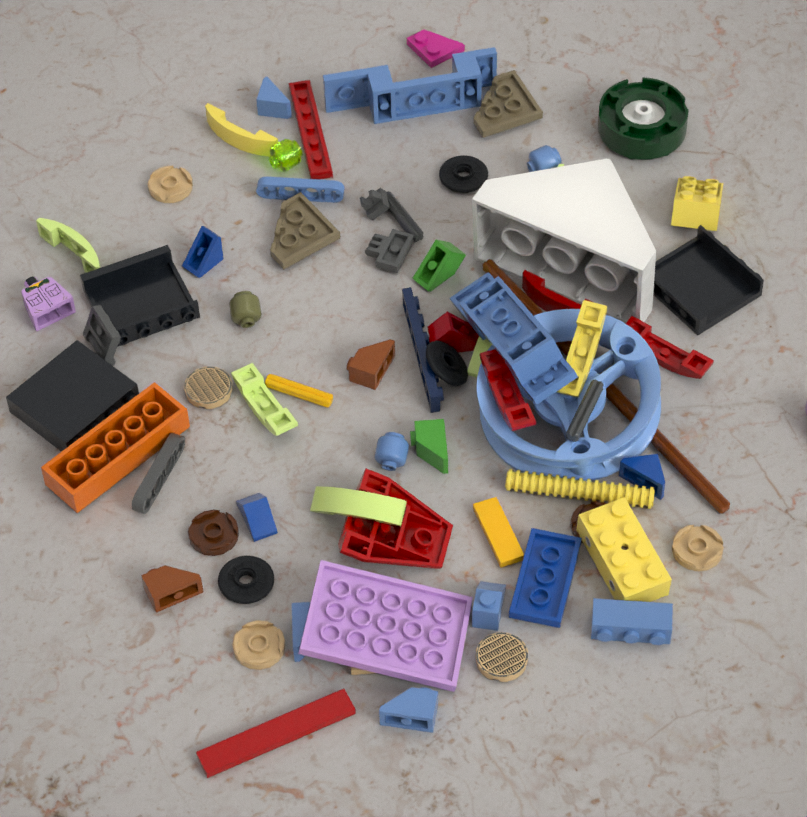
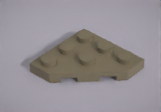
M512 70L494 77L490 90L486 92L481 102V107L474 116V125L481 136L485 138L543 118V111L516 71Z
M300 192L282 202L270 254L284 270L340 239V232Z

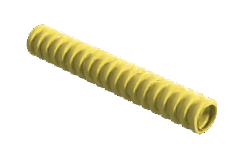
M513 469L507 471L505 483L507 491L514 489V492L522 490V493L530 491V494L538 492V495L545 493L546 496L553 494V497L561 495V498L569 496V499L577 497V500L585 498V501L592 499V501L600 500V502L608 501L610 503L625 497L628 504H632V507L640 505V508L648 506V509L653 507L655 493L654 487L646 489V486L638 488V485H634V487H630V484L622 486V483L614 485V482L607 484V481L599 483V480L591 482V479L583 481V478L575 480V477H571V479H568L567 476L560 478V475L552 477V474L544 476V473H540V475H537L536 472L529 474L528 471L521 473V470L513 472Z

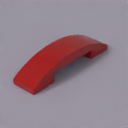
M527 270L523 271L522 289L541 309L546 312L561 309H581L582 304L545 288L544 278Z
M631 316L625 323L639 333L648 343L657 359L658 365L669 371L686 377L701 379L714 363V360L694 349L691 353H688L651 333L652 326L634 316Z
M496 349L480 353V359L490 389L509 428L515 431L536 425V420L528 403H525L514 376L502 356Z

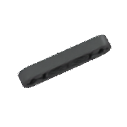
M171 433L133 497L132 510L143 514L150 510L184 450V436Z

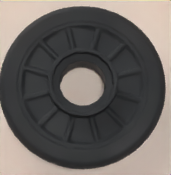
M460 155L452 157L442 164L439 178L446 188L455 192L467 193L481 188L488 179V169L478 158ZM465 171L468 172L469 175L460 176L458 175V173Z
M430 342L426 348V358L433 372L450 385H463L468 379V369L461 355L445 342Z
M240 556L230 560L222 567L218 576V586L221 593L230 601L239 604L255 603L269 594L274 585V572L271 566L263 559L255 556ZM245 575L253 578L248 584L241 583L239 579Z

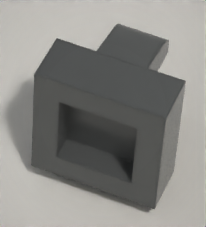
M382 188L376 191L370 190L369 197L367 198L360 197L361 206L366 210L367 217L372 220L390 208L387 192Z

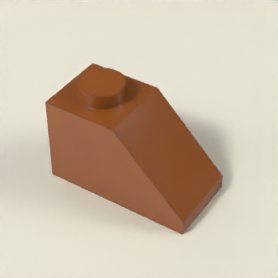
M389 339L358 349L355 356L350 357L346 369L349 371V381L376 390L395 357V340Z
M164 565L160 568L151 569L141 575L144 591L156 613L204 592L200 575Z

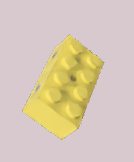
M625 497L578 515L576 531L579 533L580 538H582L587 551L615 600L652 602L669 595L672 579Z

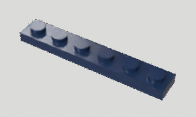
M411 287L403 288L402 304L430 412H439L440 401H444L442 387H437L439 377L433 372L426 358L429 337L427 331L423 332L422 330L424 328L423 314H418L417 311L420 310L418 296H413Z

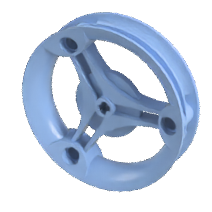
M580 309L553 310L534 315V317L553 337L555 343L572 341L577 328L576 321ZM606 315L598 345L609 349V351L593 360L579 398L555 392L536 405L516 381L522 397L533 401L537 414L546 422L561 428L566 442L556 451L533 445L519 437L509 428L496 404L481 362L477 376V398L480 406L482 429L492 449L504 462L515 470H521V473H524V471H528L529 474L536 472L537 475L544 473V476L552 474V477L560 475V478L567 476L568 479L575 477V480L583 478V481H587V479L594 481L612 475L619 471L620 461L623 458L640 456L652 441L661 415L660 369L652 349L642 336L624 322ZM491 345L488 351L493 350L495 348ZM622 375L637 379L641 391L640 404L630 424L620 434L606 443L595 438H589V422L597 418L602 412L606 403V388ZM594 379L601 381L604 384L603 391L582 432L583 437L579 438L576 442L568 440L566 432L591 381Z

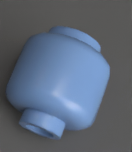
M544 145L530 152L527 167L529 172L556 168L562 163V160L555 147L551 148L548 145Z
M387 432L378 439L375 460L382 465L383 469L395 471L396 468L405 465L409 444L404 439V436L395 432Z

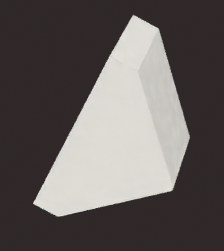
M610 159L489 179L484 182L472 198L475 260L484 263L491 259L505 273L522 279L523 271L527 270L544 278L545 288L574 302L582 304L583 300L588 299L594 303L606 305V315L612 316L624 323L631 316L645 322L653 306L656 249Z

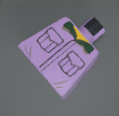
M34 276L26 279L24 283L26 288L22 289L21 294L36 332L76 312L72 295L52 277H47L40 281Z

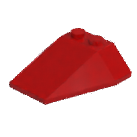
M366 468L356 490L407 501L402 524L397 526L379 523L370 519L346 516L338 542L339 553L368 563L441 569L453 525L391 478Z

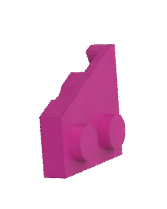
M424 29L406 38L407 45L430 68L451 59L452 54L465 51L463 43Z

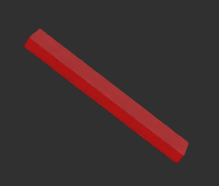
M310 80L289 83V91L310 179L333 178Z
M343 688L196 752V755L207 778L350 717L356 714V709Z

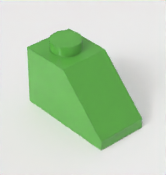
M436 239L412 279L431 292L456 273L466 254L452 243Z
M444 419L414 421L415 431H410L411 446H416L417 456L443 474L448 473V452Z

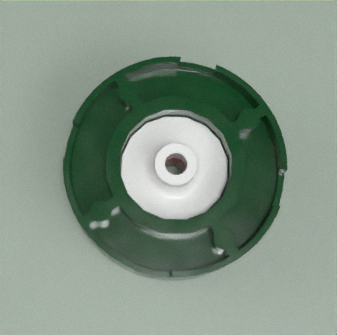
M642 77V82L628 83V79L611 86L601 97L598 132L600 138L609 149L628 159L648 160L660 158L675 151L684 141L689 109L686 107L683 94L669 83Z

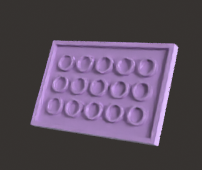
M321 560L298 654L454 692L457 686L473 597Z

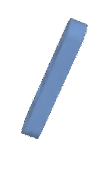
M262 177L258 180L256 189L257 194L265 199L287 200L301 192L309 201L331 203L340 202L344 197L345 191L344 185L335 180ZM291 187L294 189V191H288L284 188ZM312 188L317 190V192H309L306 189Z

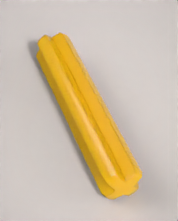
M268 374L265 380V385L268 388L327 408L333 402V395L274 374Z

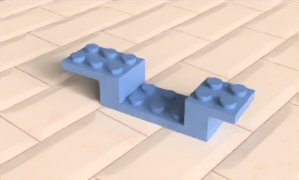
M493 47L452 54V73L395 83L392 81L388 65L323 75L326 113L369 106L374 124L481 107L482 87L492 86V81L497 76L496 49Z
M488 272L450 297L452 304L482 340L487 338L502 356L515 380L536 405L578 378L575 370L563 358L553 337L499 276L494 279Z

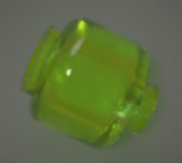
M285 138L270 148L268 160L274 169L278 168L283 172H287L300 164L303 152L295 140L291 141Z

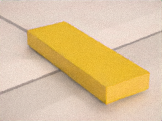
M497 497L474 503L473 510L500 568L523 561L524 553Z

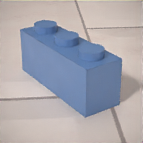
M593 598L591 639L603 642L625 641L626 643L642 642L654 645L670 644L673 603Z

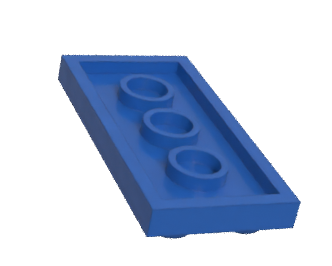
M531 528L509 610V618L557 628L561 627L582 538Z

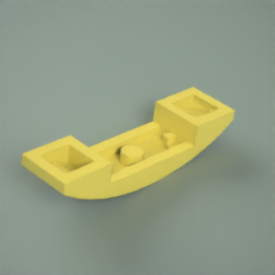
M209 103L205 105L207 122L213 132L223 141L251 154L277 157L279 155L278 138L262 130H259L254 135L227 121L225 111Z
M583 300L576 321L577 328L566 359L575 370L578 378L558 390V393L579 398L600 341L607 312L606 305Z

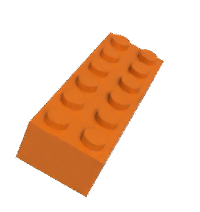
M154 382L44 464L41 470L45 485L76 513L80 512L161 450L171 433L180 435L190 427L187 408Z

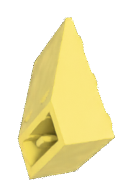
M692 176L678 178L671 226L698 229V226L701 225L706 230L717 231L723 183H719L716 179L696 180Z

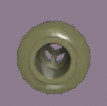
M238 292L229 302L231 319L235 324L241 325L243 328H249L260 320L262 316L260 301L252 292Z

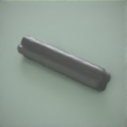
M387 191L389 212L406 233L414 235V242L422 240L424 233L395 196Z
M596 379L591 381L566 432L568 440L573 442L579 440L603 391L604 384Z

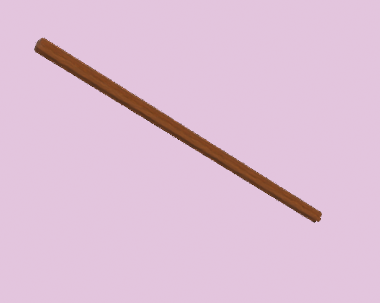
M489 259L482 264L483 271L485 273L489 272L494 279L499 276L533 316L543 313L493 260ZM572 341L556 342V345L568 356ZM613 383L606 388V397L631 422L638 408ZM657 428L651 441L653 446L719 513L723 514L728 511L730 502Z

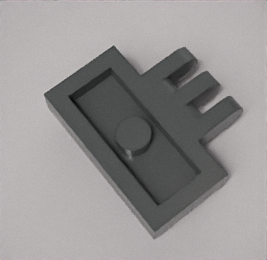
M392 229L388 237L374 234L365 253L368 256L377 258L376 268L398 273L414 242V235Z

